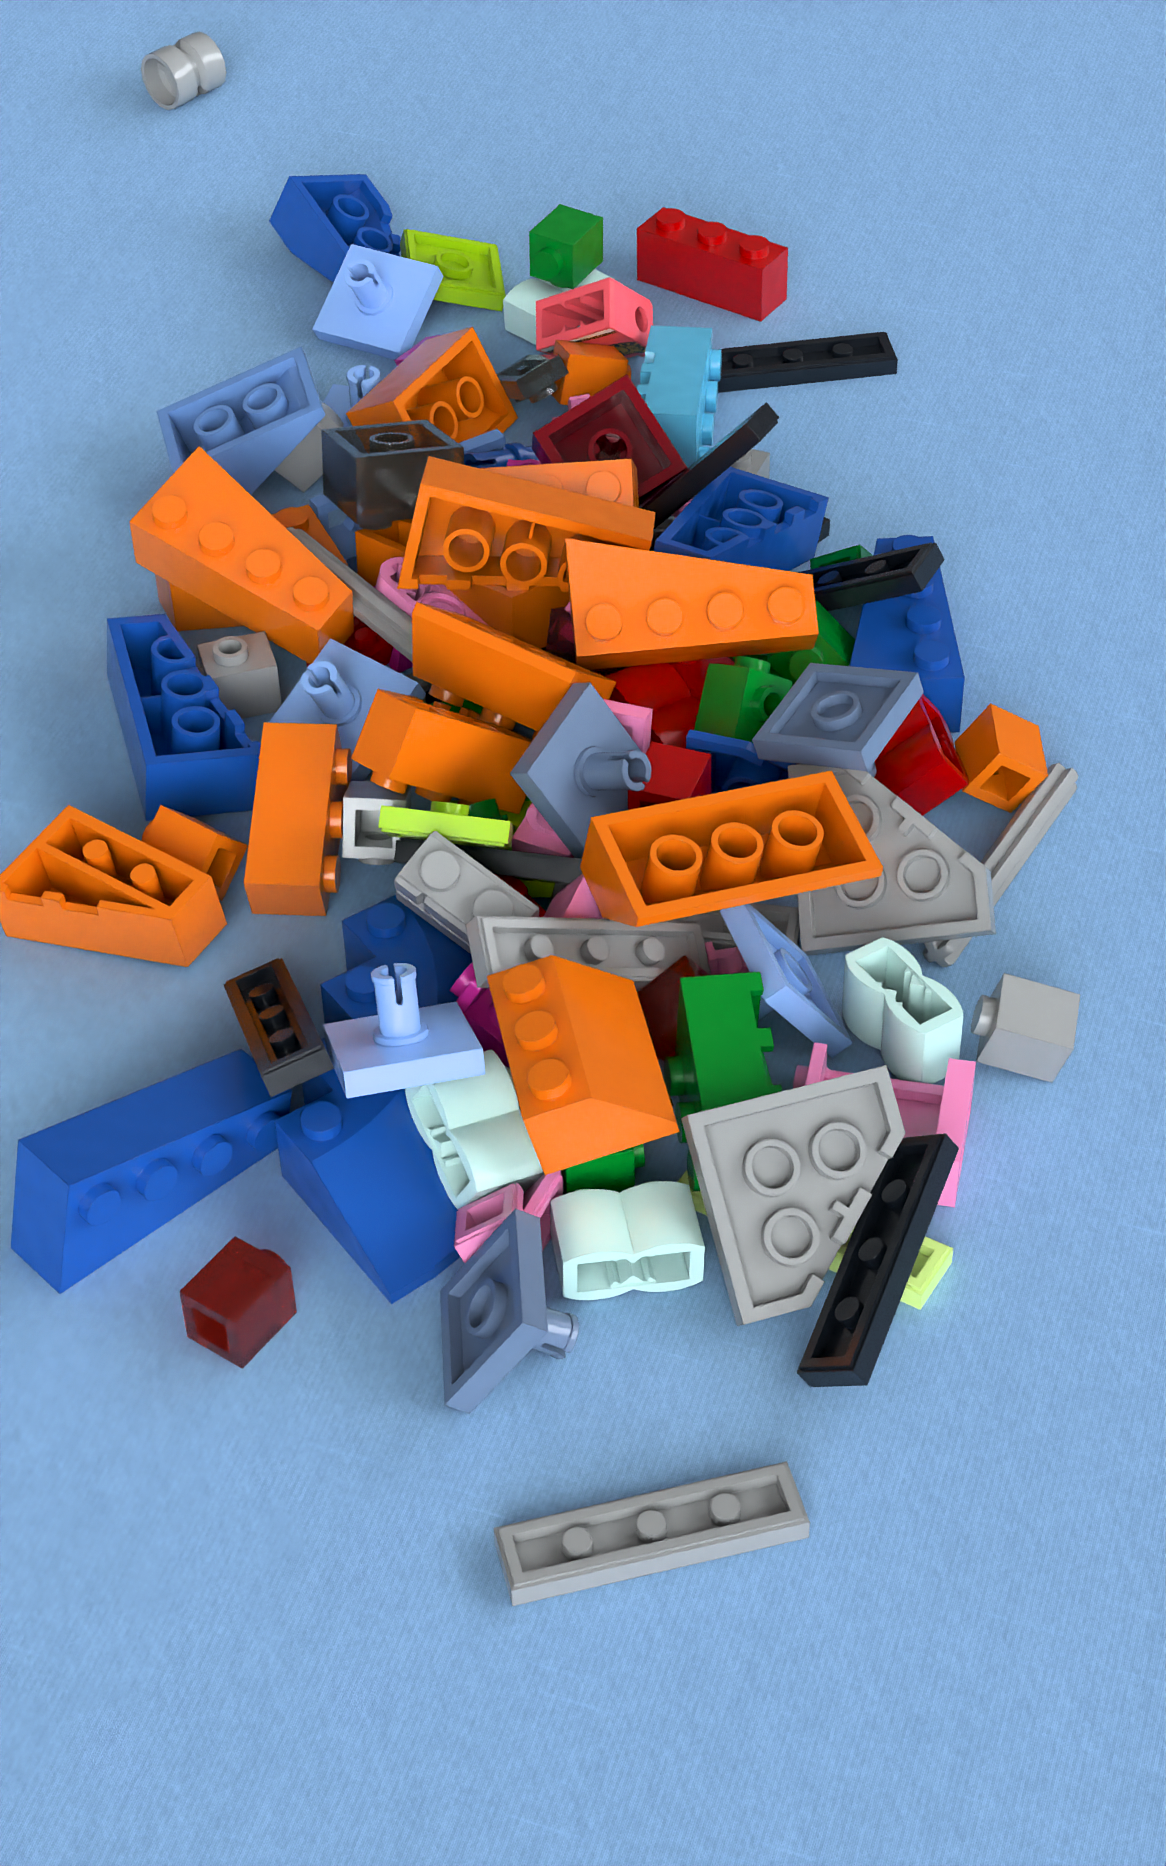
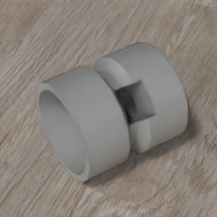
M195 32L179 39L173 46H164L147 54L142 60L141 73L145 87L152 99L160 107L171 110L193 100L195 96L206 94L220 87L225 82L226 67L221 51L216 43L207 34Z

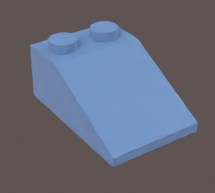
M298 347L156 411L173 473L200 446L250 495L325 416L307 357L302 347Z

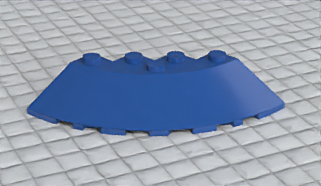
M396 895L342 920L347 971L320 984L325 1024L378 1015L371 972L375 968L387 965L389 976H392L394 979L396 991L394 963H407L416 967L417 975L415 980L419 1008L456 1002L458 1000V997L450 989L463 971L471 964V953H468L397 900ZM324 1037V1038H322L321 1040H322V1042H323V1044H324V1046H325V1048H326V1045H325V1037ZM332 1069L302 1083L304 1106L274 1120L282 1177L385 1298L393 1304L438 1276L460 1258L454 1247L458 1209L448 1197L440 1180L432 1150L423 1140L413 1121L406 1099V1088L346 1098L335 1069Z

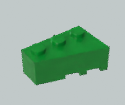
M760 972L680 977L675 1056H666L664 1059V1079L669 1097L678 1096L679 1102L676 1103L675 1117L680 1130L677 1133L679 1143H687L681 1118L690 1114L782 1091L781 1084H772L763 1053L773 1052L774 1049L771 1027L758 1028L760 997L764 991ZM688 1150V1181L691 1191L696 1192L700 1191L690 1150Z

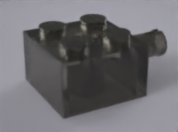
M427 419L321 429L323 495L364 529H386L392 526V521L413 519L420 483L428 456L464 465V447Z

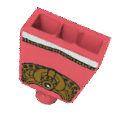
M610 277L536 301V350L553 355L555 340L615 346L626 358L637 355L645 357L651 325L653 326V306L649 299Z

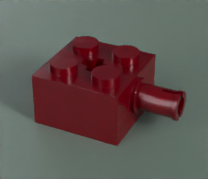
M627 374L536 430L532 436V450L541 464L598 461L599 453L602 450L609 456L618 453V460L632 459L637 467L639 508L687 469L686 464Z

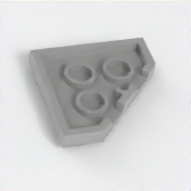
M805 764L788 766L789 779L832 770L883 866L880 877L797 894L801 950L807 956L854 951L882 937L890 939L899 945L996 934L991 871L961 848L867 771Z
M887 1065L690 1114L681 1118L737 1326L812 1306L825 1282L823 1281L825 1274L841 1245L847 1242L872 1196L870 1192L888 1159L893 1157L905 1135Z

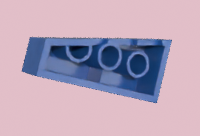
M902 535L897 538H877L874 555L935 542L933 536ZM939 567L922 592L863 604L850 666L918 672L924 691L923 694L940 711L950 733L960 732L965 676Z
M165 614L107 618V676L145 820H153L160 805L189 816L253 810L261 744L259 741L251 742L245 734V722L235 709L228 710L219 698V687L210 675L204 676L196 667V656Z

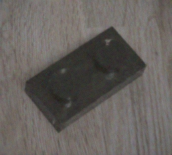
M527 355L499 372L497 376L509 399H514L518 403L528 398L531 403H535L554 393L558 389L555 381L569 372L559 355Z

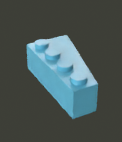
M651 325L645 349V362L642 363L640 371V385H637L636 389L687 468H689L710 450V447H703V445H713L714 414L711 413L717 412L722 349H712L713 328Z

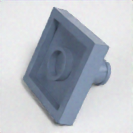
M810 663L752 739L758 758L761 760L867 771L871 776L875 777L877 769L874 761L924 693L918 672Z
M591 682L572 684L514 766L510 775L575 858L582 859L591 817L628 810V790H643L645 785L642 781H650L652 770L647 755L639 749Z
M514 1209L441 1289L444 1405L470 1414L532 1348L547 1353L556 1359H564L566 1357L565 1352L570 1353L579 1333L578 1318L573 1314L562 1313L546 1307L540 1217Z

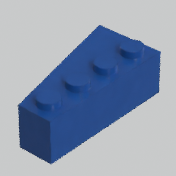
M729 467L701 490L655 541L653 551L790 571L814 558L829 497Z
M239 1049L18 1139L11 1249L59 1294L63 1293L278 1149L274 1120L289 1113L292 1090L288 1089L270 1097L255 1060L244 1050Z

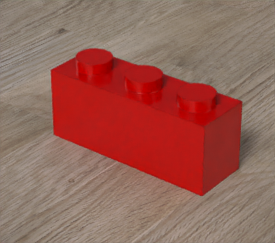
M661 208L637 228V280L760 322L787 299L788 247L770 242L763 236L748 235L729 229L719 222H708L686 215L683 211L675 208Z

